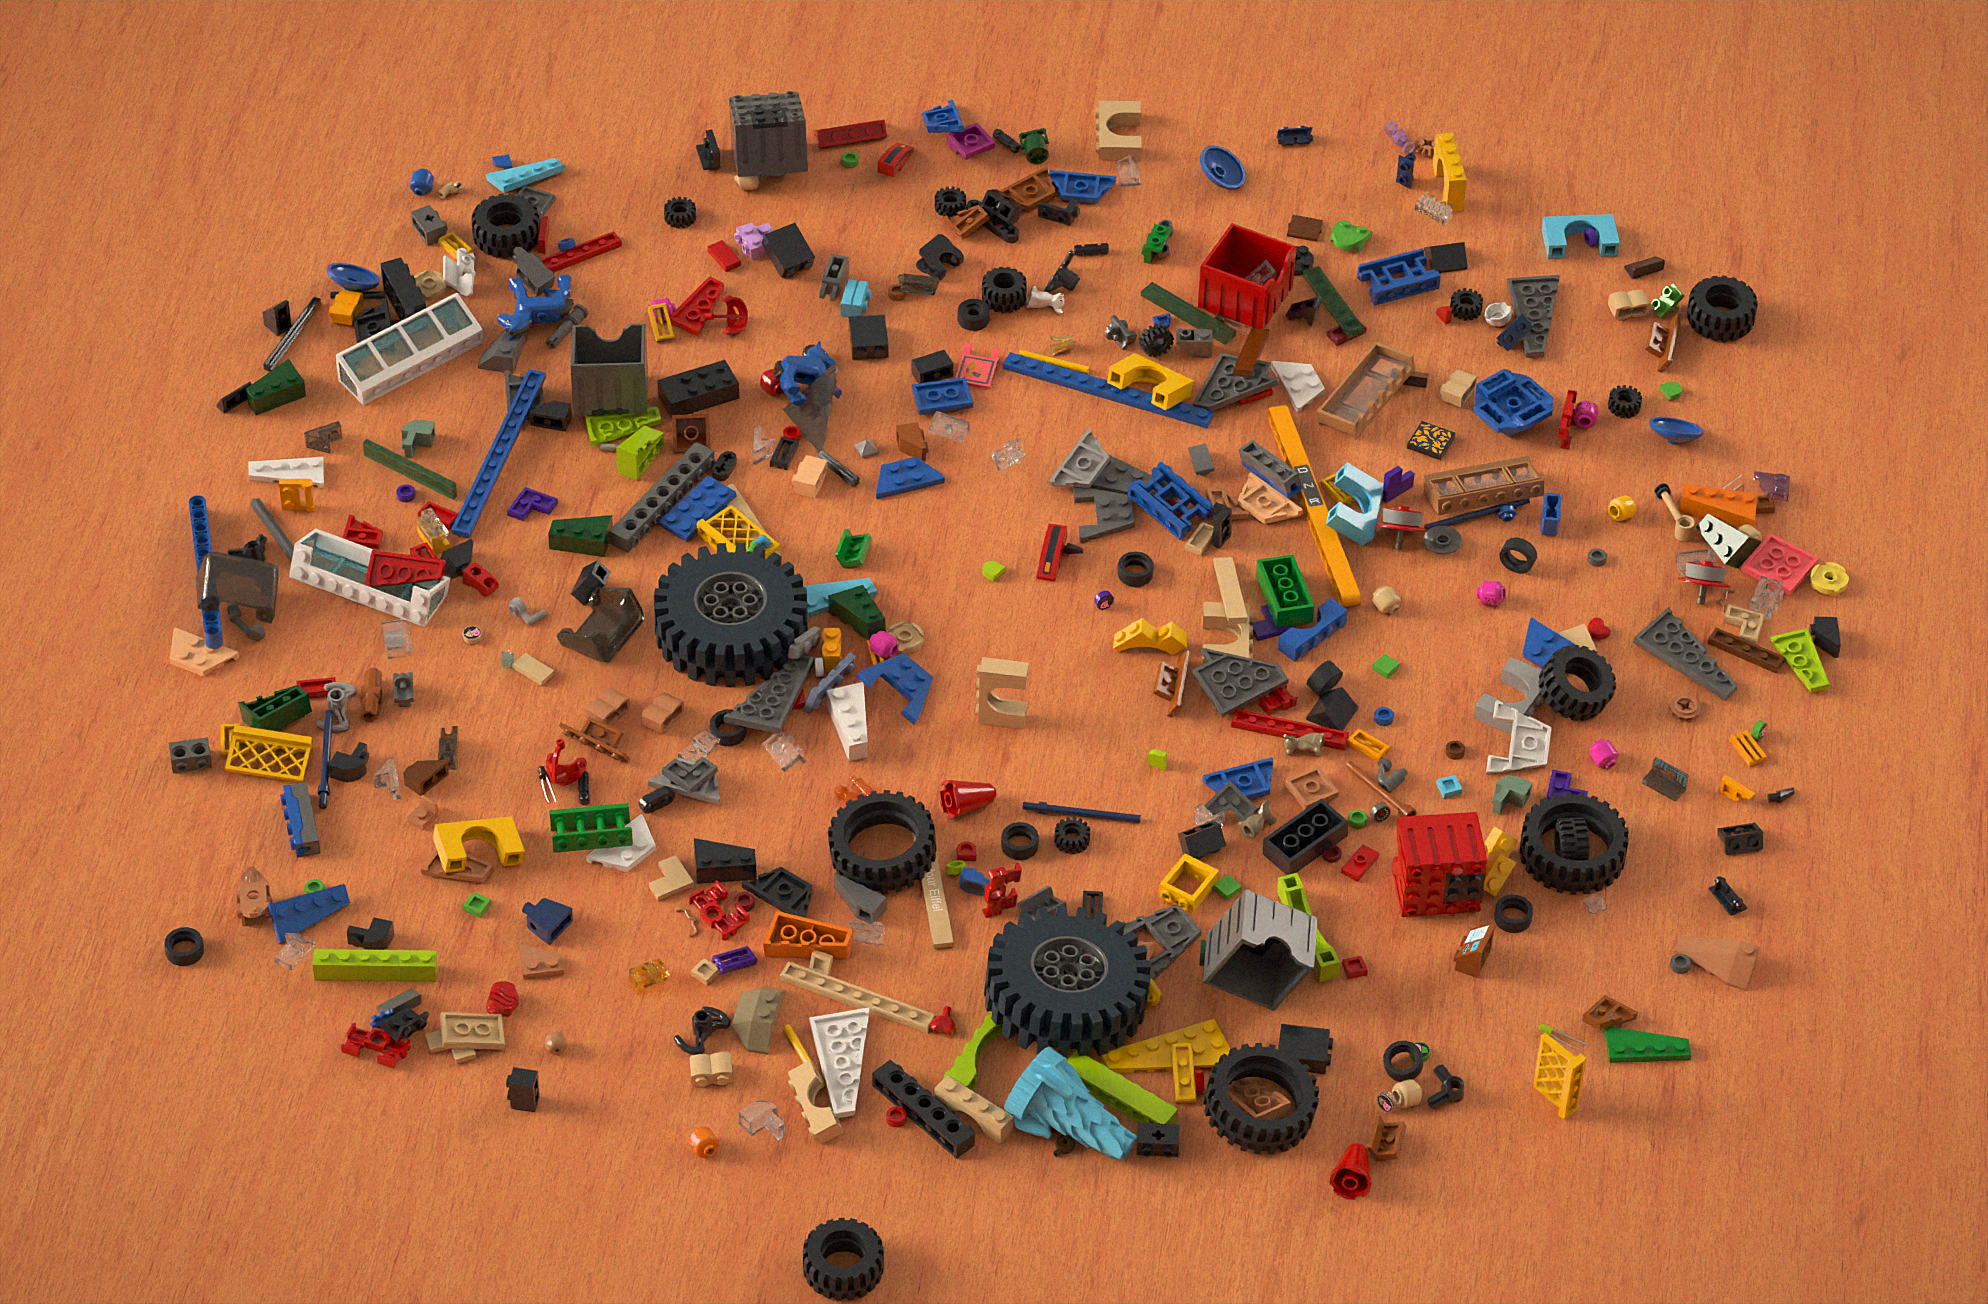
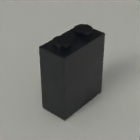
M796 223L764 235L761 243L781 278L793 276L800 270L805 271L812 267L815 256Z
M885 315L849 317L852 360L889 358Z
M1281 1024L1278 1050L1282 1051L1285 1048L1289 1050L1288 1054L1294 1057L1297 1055L1300 1057V1063L1302 1065L1307 1064L1310 1067L1309 1072L1325 1074L1326 1066L1331 1064L1332 1054H1328V1050H1332L1333 1038H1329L1330 1029Z

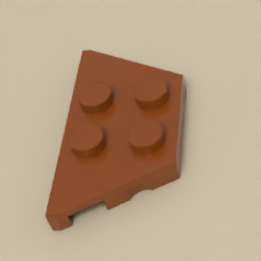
M1046 166L1000 190L1022 204L1025 211H1030L1037 207L1039 202L1045 203L1055 197V188L1052 185V179L1049 177L1048 167Z

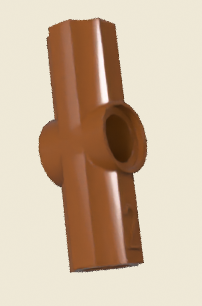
M370 668L368 671H365L364 686L361 687L362 705L360 715L361 719H364L366 722H373L378 718L379 704L382 702V671H379L377 668Z

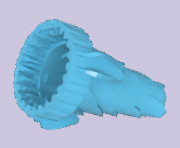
M1046 1047L1025 1069L1006 1100L1004 1109L1013 1116L1015 1127L1047 1139L1052 1136L1050 1127H1053L1066 1136L1067 1134L1073 1137L1085 1147H1092L1110 1158L1123 1161L1138 1136L1122 1126L1114 1115L1103 1108V1103L1089 1094L1090 1090L1085 1087L1077 1071L1066 1061L1065 1057L1051 1047Z

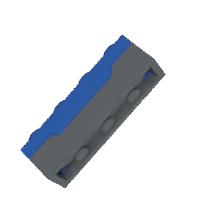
M1251 440L1238 450L1242 465L1289 499L1303 489L1298 472L1254 440Z
M307 782L284 785V794H280L282 806L286 805V809H283L285 821L289 820L290 822L286 825L288 835L293 837L289 838L291 850L296 851L297 857L319 854V838Z

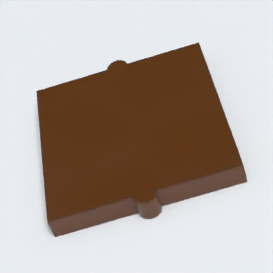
M1293 215L1291 222L1288 223L1287 236L1317 242L1319 234L1322 233L1323 220Z

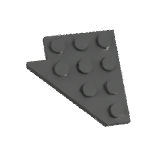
M1221 352L1196 396L1193 406L1214 411L1277 386L1279 380L1278 378L1268 376L1272 368L1271 362L1258 360L1251 377L1234 376L1233 369L1239 356Z
M1207 648L1201 649V654L1207 663L1192 670V674L1221 717L1286 685L1289 680L1278 664Z

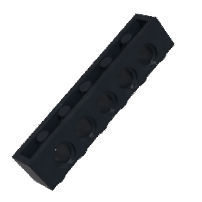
M890 1059L872 1072V1086L895 1106L903 1108L913 1122L956 1159L975 1146V1132L972 1127L965 1125L957 1114L950 1112L943 1102L935 1099L928 1089H924L919 1085L917 1080L904 1072L900 1065H896Z

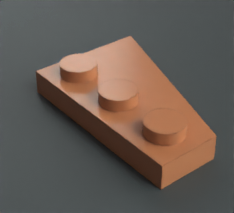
M436 850L421 868V874L484 883L494 868L493 864L466 853L467 860L464 871L445 873Z

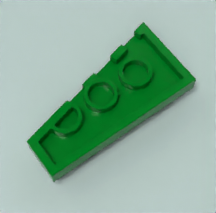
M1618 1027L1604 1028L1609 1063L1691 1060L1689 1039Z

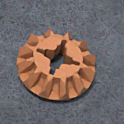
M1425 135L1424 138L1419 137L1418 140H1415L1414 150L1419 155L1425 157L1434 156L1435 139L1433 136L1427 137Z
M1679 695L1671 700L1669 709H1671L1672 715H1677V719L1682 717L1686 721L1688 718L1693 720L1695 716H1699L1701 705L1692 696Z

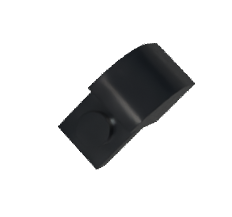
M359 742L352 755L337 751L328 764L330 778L342 782H353L361 779L367 773L366 763L369 759L367 744Z
M375 917L369 929L350 925L347 929L348 944L355 947H364V950H385L390 945L394 936L393 921Z

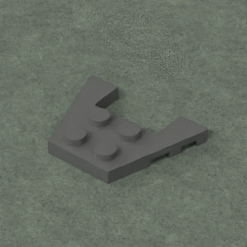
M1073 487L1074 502H1094L1097 525L1079 526L1080 543H1085L1087 539L1093 537L1095 539L1101 538L1103 534L1109 532L1114 534L1134 528L1131 498L1126 494Z

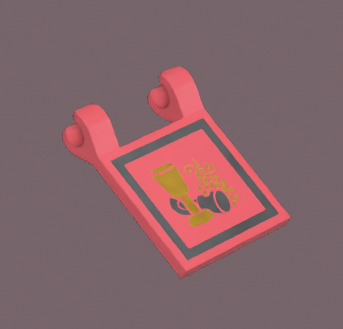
M965 343L955 379L965 377L967 384L970 386L990 389L996 366L1000 359V348H993L991 358L971 355L972 343Z

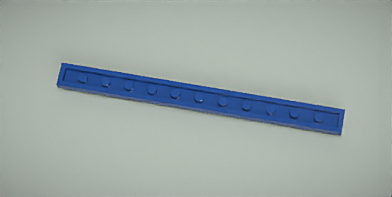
M1009 352L1003 363V369L1203 428H1208L1214 417V411L1183 402L1164 410L1151 403L1152 393L1128 386L1120 389L1107 383V380Z
M528 369L451 529L453 535L470 538L546 379L545 372Z

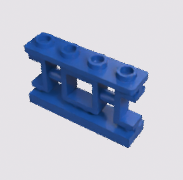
M1422 248L1358 265L1357 269L1358 280L1361 282L1370 280L1372 284L1369 286V295L1372 296L1371 302L1374 306L1439 289L1441 275L1435 269L1425 270L1423 266H1426L1427 257L1426 255L1424 256ZM1402 272L1405 276L1393 279L1391 274Z
M1162 462L1158 463L1157 468L1154 467L1152 469L1151 476L1154 479L1145 484L1138 479L1136 482L1133 481L1129 484L1127 496L1179 540L1186 536V532L1191 531L1192 523L1189 521L1196 515H1199L1203 520L1212 516L1213 505L1210 500L1205 499L1195 488L1187 484L1182 477L1175 474L1169 466ZM1163 480L1168 483L1164 488L1160 485ZM1153 489L1157 492L1154 496L1149 494ZM1172 493L1180 501L1171 506L1163 498ZM1190 503L1195 506L1191 510L1186 507ZM1179 511L1183 514L1180 519L1175 516Z

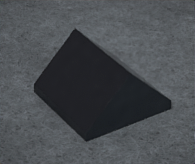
M1465 242L1424 248L1431 270L1435 269L1439 273L1468 269Z
M1343 687L1336 688L1322 694L1307 715L1306 720L1322 727L1343 731L1357 712L1358 706Z

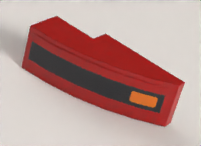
M901 143L892 145L879 159L878 173L894 177L897 171L902 170L912 155L914 147Z
M1048 524L1040 555L1037 579L1056 580L1067 540V526Z

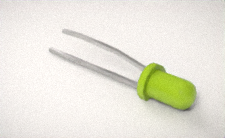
M1540 1024V1026H1539V1030H1540L1541 1032H1544V1033L1548 1034L1549 1036L1551 1035V1036H1553L1554 1038H1556L1557 1040H1559L1560 1042H1562V1043H1564V1044H1566V1045H1568V1046H1570V1047H1573V1048H1575V1049H1579V1048L1574 1047V1046H1572V1045H1570V1044H1568V1043H1566V1042H1564V1041L1558 1039L1556 1036H1554L1553 1034H1551L1552 1031H1555V1032H1557V1033H1560V1034H1562V1035H1564V1036H1566V1037H1569V1038H1571V1039H1573V1040H1576V1041H1578V1042H1580V1043H1582V1044L1588 1045V1044H1586V1043H1584V1042H1582V1041H1579V1040H1577V1039H1575V1038H1573V1037H1570V1036H1568V1035H1566V1034H1563V1033H1561V1032H1559V1031H1557V1030H1554V1029H1553L1554 1027H1549V1026H1547V1025H1545V1024Z

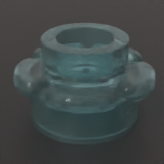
M509 649L502 651V667L510 668V665L514 663V653H510Z

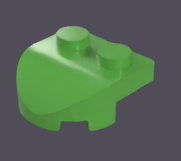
M1342 220L1333 226L1330 241H1334V246L1343 250L1351 251V248H1357L1358 251H1362L1365 243L1371 238L1373 231L1367 230L1364 226H1355L1349 221Z

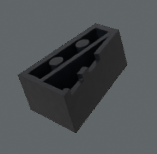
M694 838L697 884L715 883L716 880L718 882L757 879L755 849Z

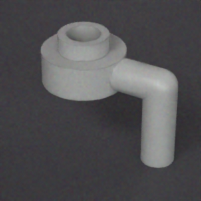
M519 597L509 602L511 614L521 617L527 625H532L547 616L544 609L530 616L527 613L524 602Z

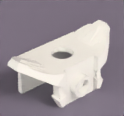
M460 248L457 250V263L447 256L443 257V282L456 289L460 294L469 297L473 294L476 273L474 271V259L476 258L473 253L469 254L465 248Z

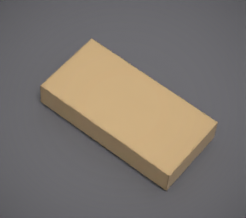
M1201 522L1185 544L1184 550L1202 556L1213 541V526Z
M524 653L512 664L513 669L541 686L554 676V670L527 653Z

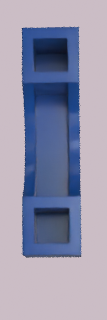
M1330 598L1318 607V624L1309 629L1291 627L1279 636L1278 650L1294 662L1300 657H1304L1308 651L1316 648L1320 642L1331 637L1336 630L1346 625L1348 610Z

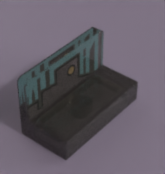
M899 274L898 276L901 292L935 295L939 284L938 277L913 274Z
M1655 757L1652 769L1643 778L1642 784L1676 802L1686 791L1688 774Z

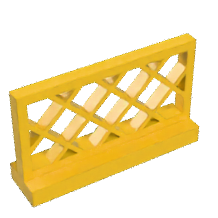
M732 505L707 521L701 519L697 522V535L716 551L718 543H726L727 552H735V543H745L747 552L749 544L755 540L754 538H749L750 534L765 535L771 540L770 545L772 547L765 549V558L781 549L779 543ZM729 513H732L736 517L735 519L725 518V516ZM722 523L721 528H713L711 525ZM724 524H735V527L724 528ZM737 524H746L748 529L737 528ZM723 533H733L734 537L725 538ZM736 534H747V538H736Z
M234 725L233 738L225 771L302 783L313 748L312 737ZM236 742L245 743L247 748L239 752L235 747ZM264 746L267 750L258 755L254 748ZM284 749L286 754L278 758L274 751ZM251 751L255 757L246 761L242 755ZM303 752L305 756L297 761L293 754ZM271 754L274 760L266 765L261 758ZM238 757L243 762L238 767L231 766V762ZM290 757L294 763L285 768L281 761ZM259 761L263 767L255 770L250 765ZM278 764L282 769L274 773L269 768ZM298 767L301 771L300 777L293 776L288 771Z
M1544 1033L1540 1038L1533 1087L1559 1108L1558 1115L1565 1120L1578 1110L1587 1058L1581 1053L1575 1057L1548 1034Z

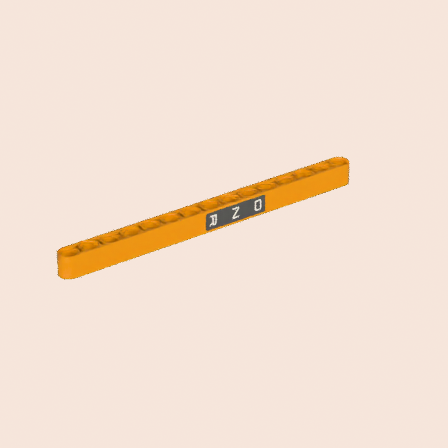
M1287 405L1269 407L1267 409L1268 420L1284 462L1299 474L1303 489L1297 492V496L1337 600L1343 607L1360 605V592L1336 530L1326 525L1328 510Z

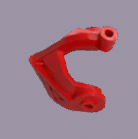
M722 297V302L727 305L726 315L705 313L706 320L727 318L728 327L723 329V334L726 335L742 332L748 322L747 307L743 300L738 297ZM734 307L737 308L739 314L736 313ZM739 318L737 325H734L736 319Z
M558 739L556 740L557 747L554 753H549L546 757V769L551 783L558 786H566L574 783L582 776L586 769L587 761L581 757L577 758L570 765H558L560 752L566 747L564 740ZM566 773L565 776L557 778L558 775Z

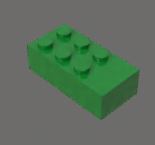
M1294 554L1258 559L1256 578L1276 628L1313 623L1315 606Z

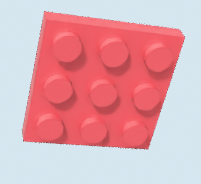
M1770 533L1745 561L1741 571L1790 596L1818 564L1819 557Z

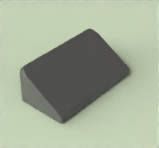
M409 989L376 1006V1009L379 1013L392 1009L396 1014L408 1006L412 1009L422 1004L421 995L417 991Z

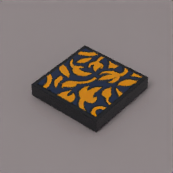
M1421 421L1407 443V449L1441 461L1454 440L1456 433Z

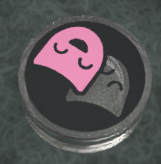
M1383 1091L1377 1096V1103L1383 1111L1389 1113L1397 1107V1100L1392 1093Z

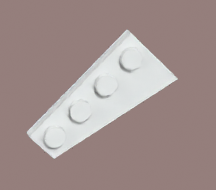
M323 457L248 462L249 480L273 483L275 480L279 481V479H311L313 485H318V488H324Z

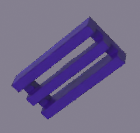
M748 946L714 955L712 958V962L716 963V967L720 969L721 974L757 965L758 961Z

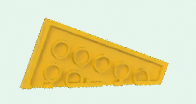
M1211 1019L1108 1051L1107 1054L1101 1055V1060L1108 1069L1115 1073H1134L1135 1070L1155 1072L1158 1069H1166V1072H1172L1171 1044L1192 1043L1194 1069H1213L1215 1062H1219L1220 1056L1223 1054L1228 1056L1230 1047L1215 1019Z

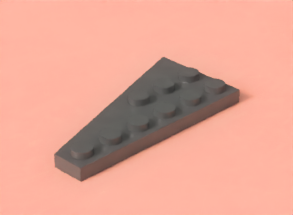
M1560 275L1507 278V287L1515 317L1518 318L1523 314L1533 326L1521 338L1526 358L1544 357Z
M1109 455V463L1091 485V488L1128 494L1129 484L1133 481L1136 482L1140 479L1143 483L1147 484L1154 478L1150 474ZM1163 481L1160 485L1164 488L1168 483ZM1154 489L1149 492L1152 496L1157 493ZM1172 493L1163 498L1167 503L1178 499Z
M1669 607L1634 637V644L1726 701L1737 691L1738 685L1725 670L1719 668L1717 661L1713 657L1711 658L1697 638L1682 626V621L1674 617Z
M803 655L798 659L790 658L778 673L774 672L771 675L769 681H764L746 697V701L742 704H737L731 714L727 713L724 716V722L780 734L814 665V657Z

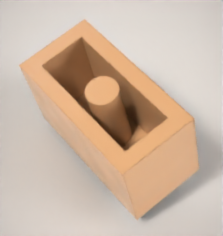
M808 455L805 456L803 462L799 463L797 475L794 474L792 478L795 494L816 498L827 475V460Z

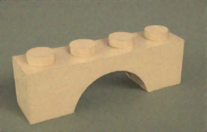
M809 1060L790 1070L788 1074L791 1080L788 1082L793 1092L796 1091L797 1093L795 1099L800 1108L803 1107L804 1109L801 1113L806 1123H810L811 1127L808 1130L813 1139L817 1138L821 1144H824L844 1133L838 1117L830 1107L819 1108L815 1106L816 1095L824 1085L811 1061Z
M946 1076L934 1088L935 1099L943 1102L950 1112L959 1110L970 1115L980 1125L984 1135L1001 1144L1013 1132V1116L951 1077Z

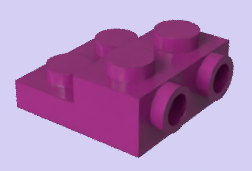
M978 123L964 127V132L947 134V145L956 155L961 154L965 160L995 148L994 140Z

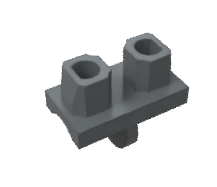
M1112 315L1110 318L1111 322L1106 327L1105 337L1108 340H1114L1122 350L1127 349L1128 344L1135 342L1137 334L1127 329L1128 323L1125 320H1119L1116 315Z
M413 672L407 674L393 673L394 703H399V707H410L411 702H414Z

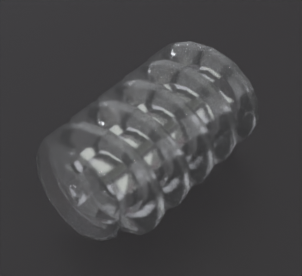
M1425 192L1420 196L1415 204V211L1430 217L1432 220H1436L1438 223H1442L1444 226L1450 223L1454 215L1452 204L1446 206V201L1441 202V199H1435L1434 195L1429 197V192Z

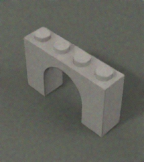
M1511 657L1502 668L1501 682L1520 690L1525 694L1526 698L1517 703H1508L1484 693L1475 705L1474 718L1512 735V722L1493 719L1496 700L1500 701L1503 705L1514 708L1527 717H1532L1535 708L1541 706L1544 700L1540 693L1542 688H1539L1538 683L1541 670Z

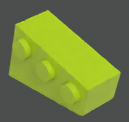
M643 426L616 447L618 474L638 481L664 447V433Z

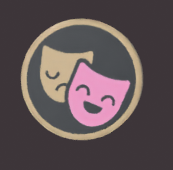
M468 626L462 632L463 640L468 644H476L482 639V631L477 626Z

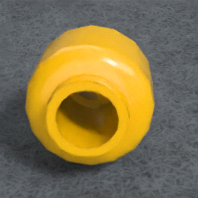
M1627 495L1614 498L1609 503V515L1616 521L1630 519L1636 513V504Z

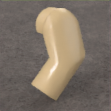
M461 181L449 182L437 192L438 196L444 198L448 194L460 193L464 185Z

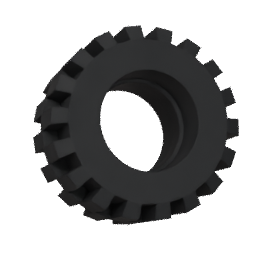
M1002 266L986 272L982 280V301L988 304L990 310L994 309L995 312L1010 313L1023 307L1024 302H1026L1027 281L1021 271L1018 272L1015 268H1003Z
M1559 818L1555 825V854L1569 860H1588L1589 833L1584 818Z

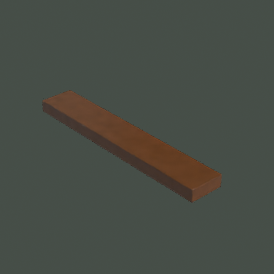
M1251 328L1234 366V376H1252L1269 337V329Z

